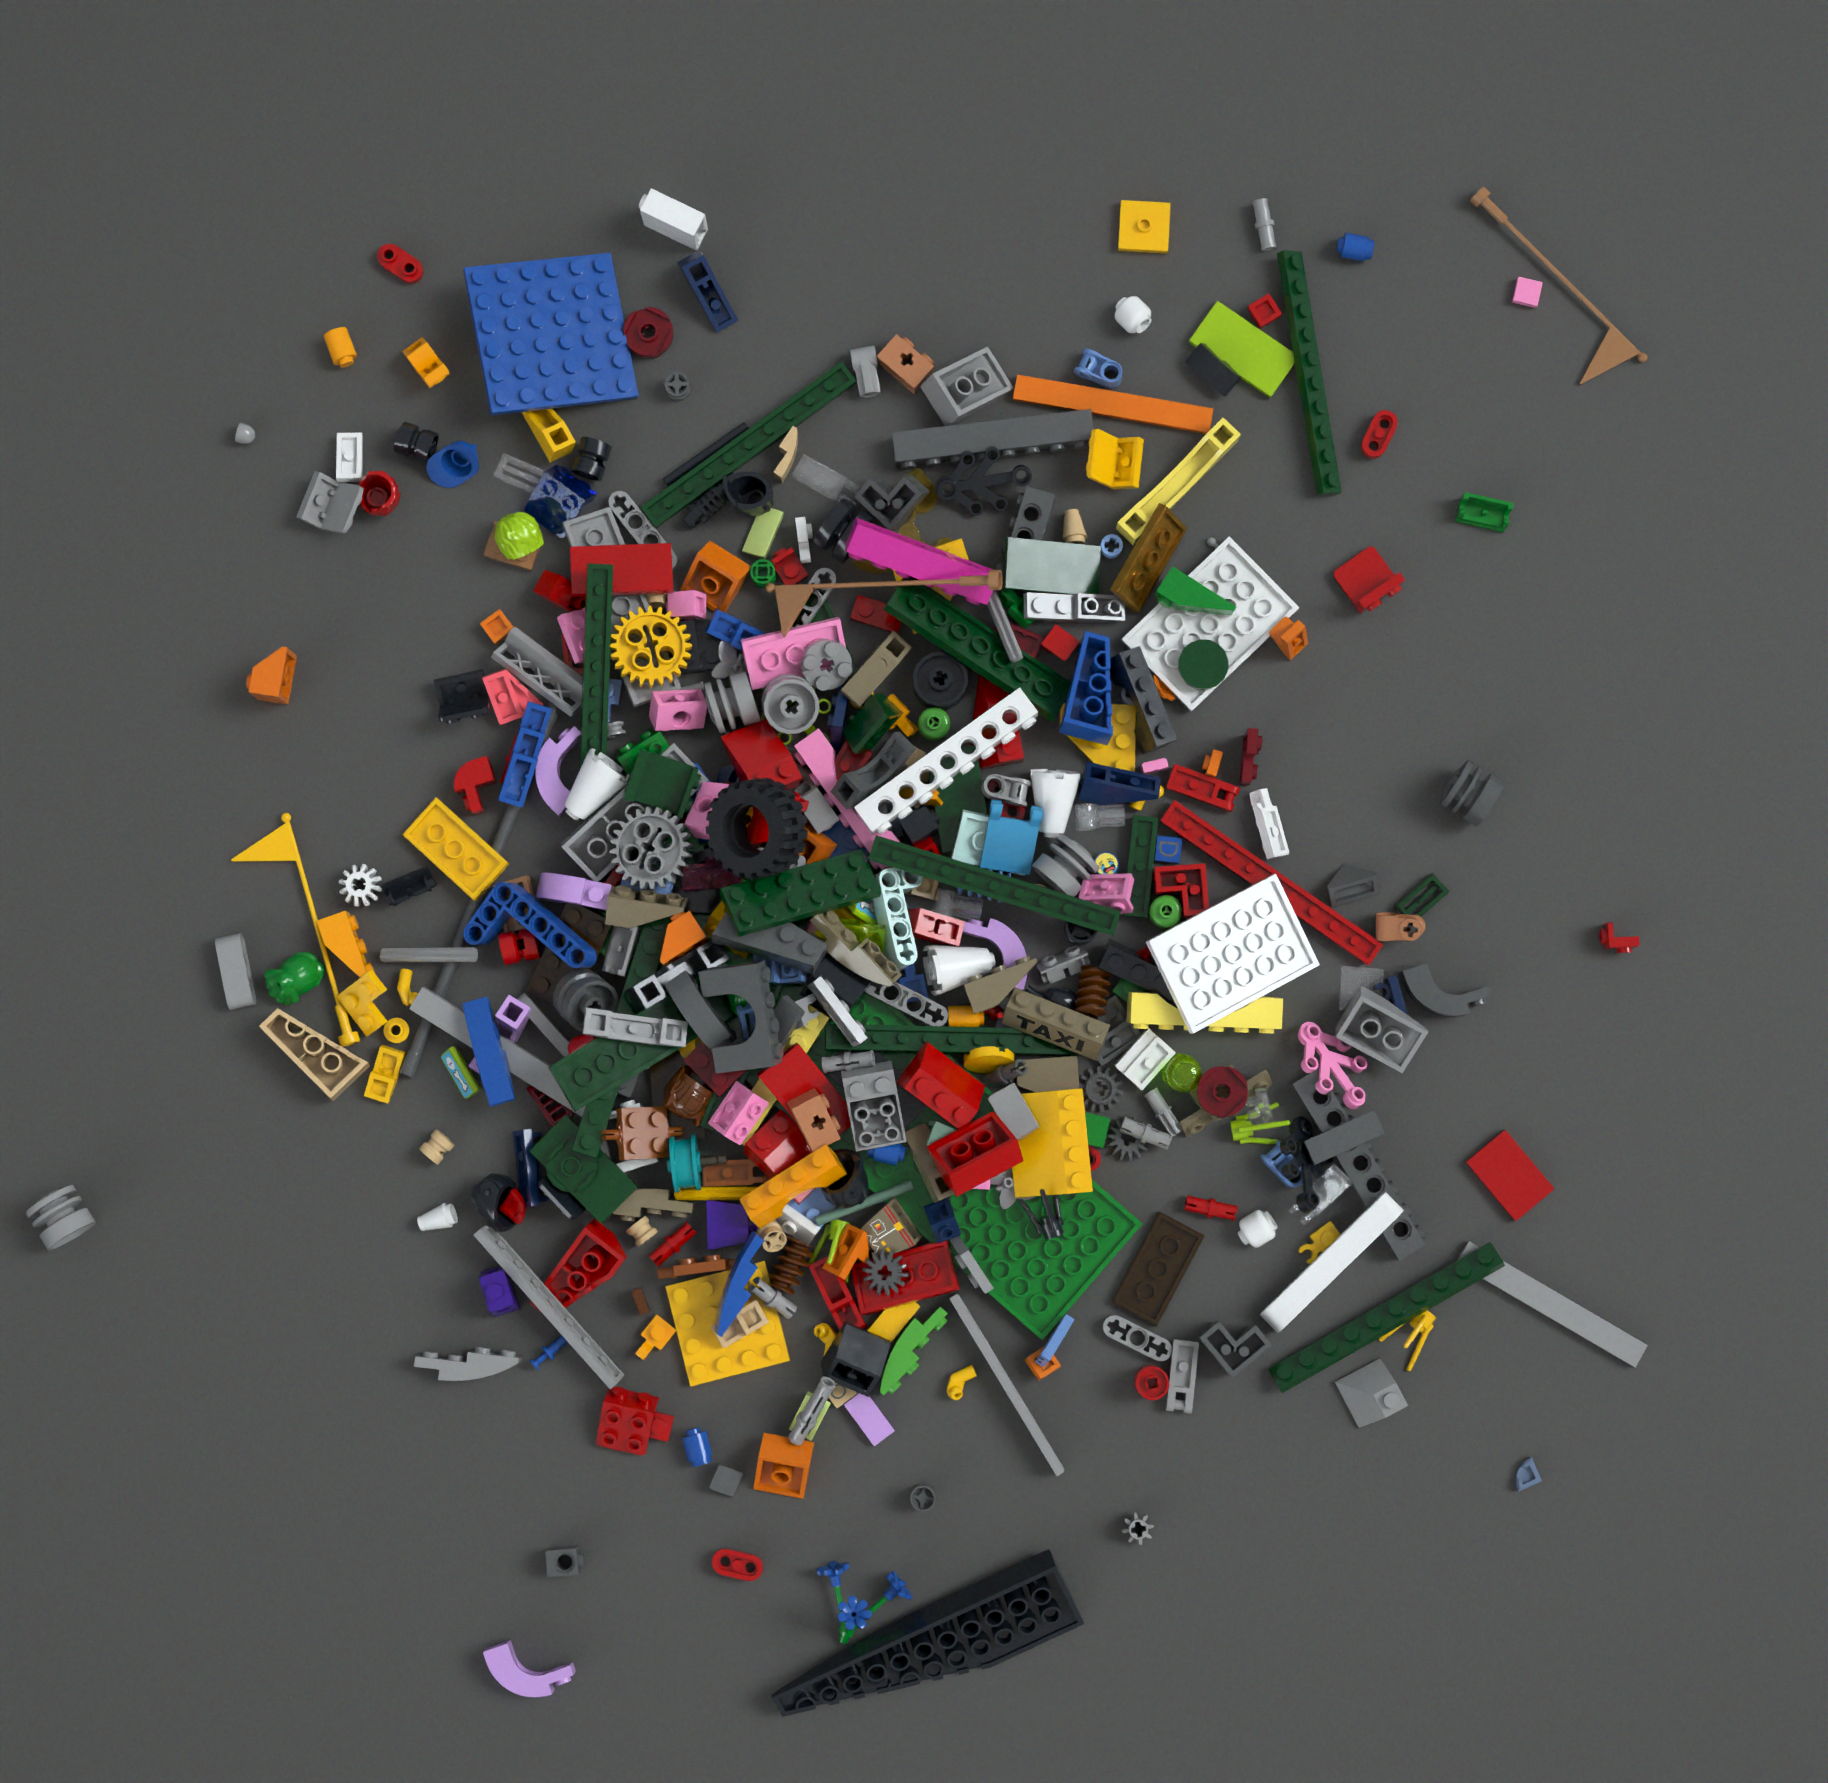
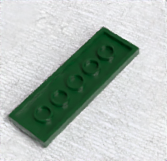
M861 849L788 869L776 875L723 887L720 889L719 894L738 937L878 898L881 895V890Z

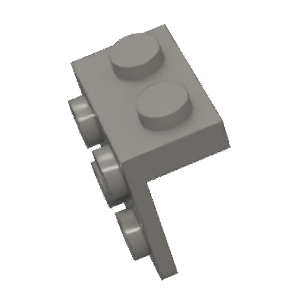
M314 471L296 518L321 530L345 534L352 526L353 516L357 506L362 501L364 489L359 485L337 483L336 480Z

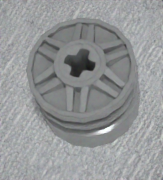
M745 671L729 675V688H725L721 679H716L719 691L716 692L713 691L711 682L704 683L707 708L711 720L720 734L726 732L723 724L725 720H729L732 730L736 729L735 717L740 716L745 726L761 721Z
M1060 833L1056 840L1062 846V849L1056 844L1051 843L1049 848L1055 857L1051 858L1042 853L1031 867L1054 890L1075 897L1082 889L1076 877L1079 876L1089 881L1091 876L1084 868L1092 873H1096L1099 870V866L1084 847L1075 840H1071Z
M74 1185L48 1193L26 1211L29 1219L38 1217L32 1223L33 1227L48 1226L39 1237L49 1251L72 1241L96 1223L88 1208L74 1210L82 1201L81 1196L71 1198L77 1192Z

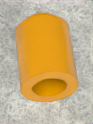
M339 327L326 332L323 337L333 364L340 365L341 368L354 364L357 354L347 328Z
M971 1005L948 1006L949 1027H979V1025H984V1011L974 1015Z

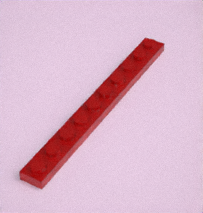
M1173 801L1160 820L1166 827L1250 885L1272 874H1276L1296 916L1367 966L1370 965L1383 946L1381 942L1177 801Z

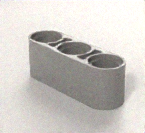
M242 933L216 938V952L229 1009L233 1010L256 1005V994Z

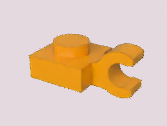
M890 694L888 699L903 712L890 729L892 730L898 726L908 737L910 735L913 736L918 731V727L906 717L911 711L894 694Z
M656 1314L641 1333L646 1341L635 1354L644 1360L654 1346L662 1350L674 1335L676 1329Z

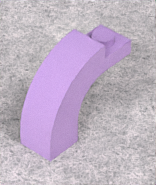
M575 726L571 730L569 728L565 729L558 737L560 741L557 744L551 738H548L537 758L538 762L535 771L537 787L546 804L560 818L566 814L567 808L564 804L570 793L561 781L560 766L564 757L580 741L581 732Z
M541 873L536 899L557 904L570 903L606 910L607 899L612 885L574 876Z
M969 918L968 922L964 923L962 934L993 943L1000 951L1003 965L1006 968L1015 966L1016 960L1026 957V952L1020 939L1005 924L992 918L989 920L988 928L983 927L984 922ZM1027 975L1015 988L1024 990Z
M508 995L495 1015V1024L498 1026L499 1034L516 1044L528 1022L531 1008ZM474 1057L468 1067L480 1075Z
M511 1640L488 1647L483 1651L487 1666L494 1678L509 1691L526 1697L551 1695L555 1691L554 1682H556L557 1686L571 1681L570 1676H573L576 1672L573 1662L544 1672L529 1670L517 1659Z

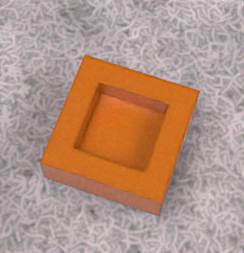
M500 609L479 623L495 645L506 638L509 631L514 628Z
M1213 749L1211 755H1205L1202 769L1206 770L1205 775L1213 778L1216 777L1223 752Z
M1044 1347L1024 1360L1038 1381L1061 1367V1364L1054 1355L1044 1368L1035 1362Z

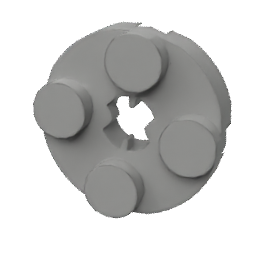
M818 639L809 644L803 653L804 656L801 663L802 674L812 686L817 687L821 691L839 687L852 673L851 656L844 645L838 641ZM825 658L828 661H833L831 668L828 670L825 668L820 669V665H823L821 661Z

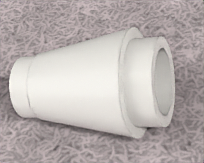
M443 1203L419 1216L417 1221L420 1230L425 1231L451 1228L453 1224L458 1222V1217L452 1204L447 1205Z

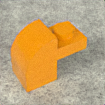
M423 337L402 351L429 388L440 383L450 374L447 367L437 357Z

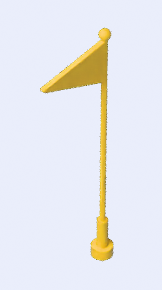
M283 813L281 820L285 824L232 858L231 861H296L337 1004L335 1010L342 1031V1035L338 1037L340 1046H350L360 1042L358 1031L352 1032L347 1011L336 997L339 993L327 950L316 922L318 920L290 824L291 815Z

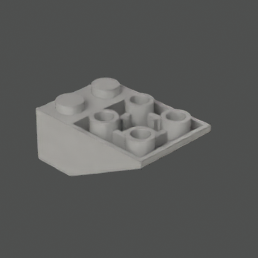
M892 1061L876 1063L875 1066L856 1068L851 1071L841 1070L856 1152L907 1142Z

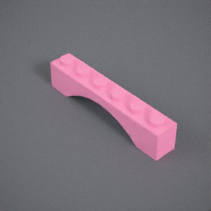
M819 728L794 745L797 750L794 754L802 766L807 764L811 769L810 778L817 787L819 785L823 786L827 792L823 795L831 807L836 805L840 810L841 814L838 815V818L846 828L852 827L856 833L852 837L860 848L865 846L870 853L876 835L899 842L892 831L887 830L881 835L878 832L872 835L859 815L852 808L846 809L831 793V790L838 782L835 770V750ZM869 860L870 863L872 864V866L875 868V870H876L878 867H880L881 870H884V869H887V868L890 867V866H887V865H884V864H881V863H878V862H874V861Z

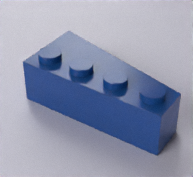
M1088 631L1084 632L1079 644L1058 733L1106 746L1113 736L1110 695V637Z

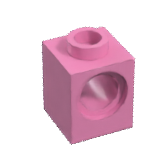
M696 590L668 593L666 611H672L671 619L679 616L680 621L706 619V594Z

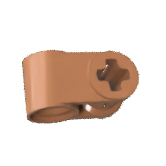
M1391 912L1376 913V940L1414 941L1425 931V921L1419 915ZM1410 923H1413V927L1418 928L1414 933H1412L1411 928H1407Z

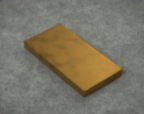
M1161 503L1158 504L1110 588L1131 611L1138 614L1187 530V527L1166 505Z

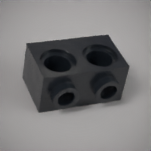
M923 806L899 821V826L910 845L915 846L938 833L940 819L933 809L928 810L926 806Z

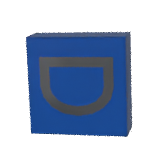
M1156 836L1154 861L1180 864L1182 838Z

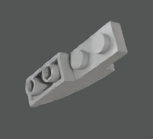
M1027 592L1024 594V619L1044 620V622L1055 623L1124 622L1125 604L1116 595L1082 593L1065 595Z
M475 1347V1351H469L467 1353V1361L463 1360V1355L448 1354V1358H440L437 1352L423 1351L422 1355L415 1356L414 1367L438 1369V1380L464 1381L491 1376L507 1370L520 1363L522 1357L515 1356L516 1351L500 1350V1354L490 1353V1348Z

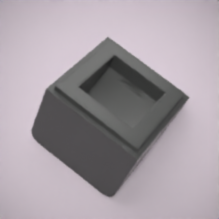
M719 1463L709 1489L733 1497L743 1472Z

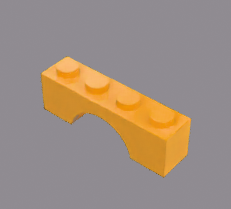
M825 1144L739 1200L750 1220L761 1229L782 1216L784 1207L795 1196L812 1188H826L847 1173L834 1151Z

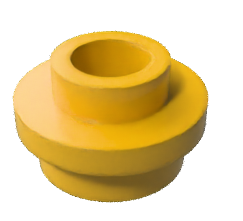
M392 1018L384 1026V1035L390 1042L401 1043L409 1036V1025L401 1018ZM396 1025L401 1029L398 1035L392 1033V1028Z

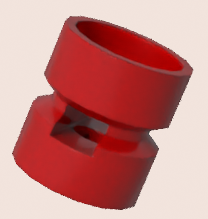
M526 928L520 929L518 934L514 931L499 934L501 954L506 966L520 963L522 958L526 961L541 958L539 940ZM520 941H524L525 949H520Z
M1155 1365L1140 1367L1133 1378L1136 1391L1148 1400L1162 1398L1169 1388L1167 1374Z

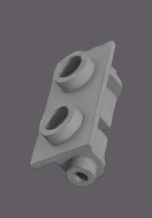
M1072 946L1064 951L1065 953L1043 958L1040 963L1036 964L1041 973L1040 976L1043 983L1049 982V984L1066 978L1063 971L1065 968H1068L1070 975L1081 972V966L1091 965L1085 948L1083 946Z

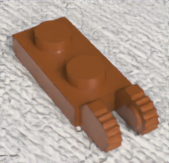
M750 1159L727 1160V1164L702 1167V1187L754 1185V1183L767 1182L770 1178L767 1175L753 1177V1167L758 1166Z

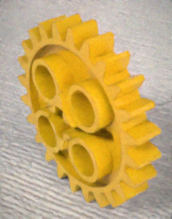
M649 606L648 611L644 613L642 608L638 607V615L629 611V620L621 617L620 622L623 626H614V630L618 634H611V640L616 642L610 644V650L616 651L611 654V660H619L615 664V669L623 668L622 677L628 674L631 675L630 683L639 679L640 687L643 686L645 681H648L649 687L653 688L654 681H657L660 687H663V679L666 678L668 682L672 683V674L680 677L681 671L679 667L687 668V663L684 660H690L691 654L686 651L692 649V644L685 642L690 639V634H683L686 630V625L678 626L679 616L673 620L670 619L672 611H668L663 615L662 607H659L655 613L652 607ZM644 626L648 629L651 645L655 646L654 656L659 665L657 668L653 665L650 649L646 648L647 638L643 630ZM657 627H661L666 631V634L659 637L653 634L652 631ZM631 634H638L642 640L638 643H633L629 641L628 637ZM663 651H669L672 653L673 658L663 660L659 654ZM643 657L648 660L649 664L645 667H640L635 663V660Z

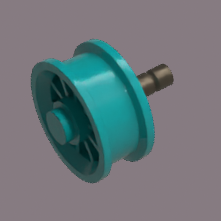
M691 1134V1138L675 1140L674 1136L669 1137L670 1157L667 1158L668 1173H672L675 1193H679L680 1188L696 1187L697 1191L701 1190L702 1167L727 1164L726 1154L701 1156L696 1134Z

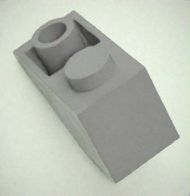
M810 778L792 789V791L801 794L800 798L809 801L807 811H803L802 814L806 815V819L818 834L829 830L834 823L839 821L833 809Z

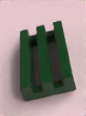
M1432 873L1394 907L1401 914H1410L1439 888L1442 892L1416 914L1422 917L1450 891ZM1431 881L1435 883L1405 910L1403 906Z

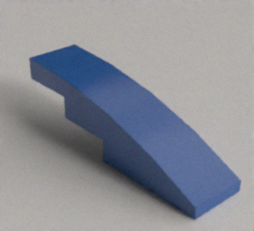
M717 608L705 629L706 633L728 642L739 650H742L741 639L767 634Z
M527 701L500 790L499 801L523 808L538 762L537 758L545 737L552 708Z
M483 997L463 1003L473 1052L489 1105L493 1107L516 1100L506 1052L502 1049L498 1026L494 1023L490 999Z
M752 1231L740 1250L721 1296L714 1329L720 1337L724 1335L751 1296V1293L744 1287L758 1268L751 1259L764 1242V1239L754 1231Z

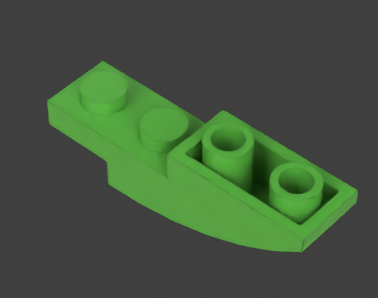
M941 1306L923 1324L915 1317L898 1338L889 1355L882 1376L880 1393L883 1396L887 1392L892 1395L902 1384L899 1379L905 1373L910 1376L919 1366L916 1362L919 1356L913 1351L916 1347L920 1350L930 1340L927 1335L933 1329L938 1331L948 1321L945 1318L948 1313Z

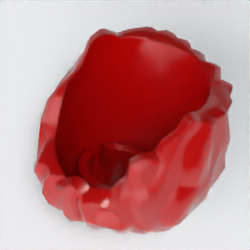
M382 470L368 471L362 477L358 485L364 489L360 507L364 509V512L374 516L382 515L385 517L394 511L398 506L401 495L395 479Z

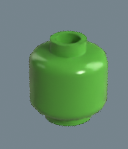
M927 708L918 719L919 733L928 741L936 742L942 740L950 730L948 714L941 708Z
M1162 895L1153 900L1148 914L1155 926L1168 929L1179 922L1183 910L1176 898L1170 895Z

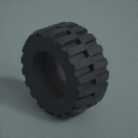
M756 778L730 784L728 788H723L718 793L719 798L713 799L710 804L712 811H708L706 820L709 821V826H706V834H709L710 838L708 845L715 852L713 854L717 862L722 861V867L727 872L733 871V875L739 878L758 879L784 872L790 868V865L798 861L799 855L797 853H802L805 848L803 839L807 838L808 830L805 829L804 823H807L806 815L803 816L801 809H803L801 802H796L794 799L796 797L795 793L791 789L785 790L786 786L779 781L774 782L773 779ZM752 805L762 812L769 828L768 841L763 851H759L750 843L745 832V817Z

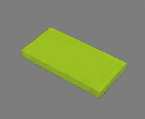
M1219 301L1215 303L1188 342L1196 348L1200 343H1205L1221 360L1226 361L1242 377V380L1268 398L1272 397L1295 364L1294 355L1291 350Z

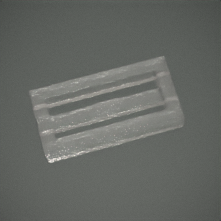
M503 453L493 476L540 497L550 473ZM506 462H510L514 465H517L521 468L542 476V479L536 478L532 475H529L525 472L506 465ZM502 471H508L512 474H515L519 477L538 484V488H534L530 485L513 479L507 475L502 474Z

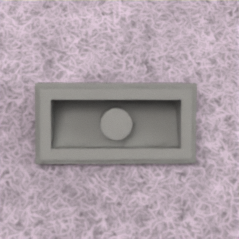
M1015 1083L988 1097L998 1117L1018 1141L1040 1127Z

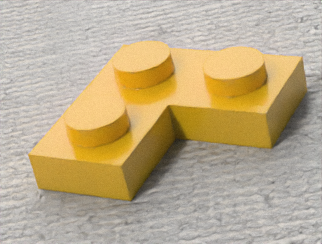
M373 970L367 972L336 996L366 1037L388 1022L372 1002L387 990Z

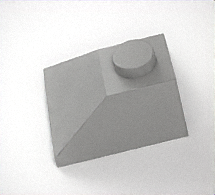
M1380 1358L1335 1381L1358 1428L1384 1419L1408 1406L1397 1383Z

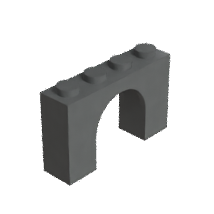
M765 960L712 967L699 971L703 997L724 994L741 996L751 1005L756 1018L755 1029L748 1040L719 1044L712 1048L716 1074L772 1067L781 1063L784 1051L778 1039L779 1022L774 1016L775 998L773 993L770 992L769 981L771 976Z

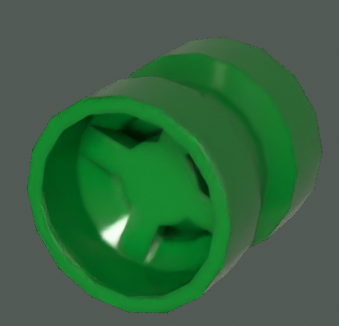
M760 559L753 563L750 570L753 583L763 589L769 583L774 584L776 581L774 565L765 559Z

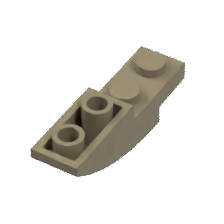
M835 912L821 913L815 915L810 920L827 938L824 942L827 944V952L851 971L868 980L889 987L902 976L897 966L882 954L876 943L871 942L868 937L860 943L856 935L842 924Z
M639 1189L635 1190L613 1214L620 1215V1220L635 1222V1217H642L644 1207L647 1208L646 1213L662 1215V1210L672 1211V1216L687 1218V1213H694L695 1203L670 1200L671 1190Z

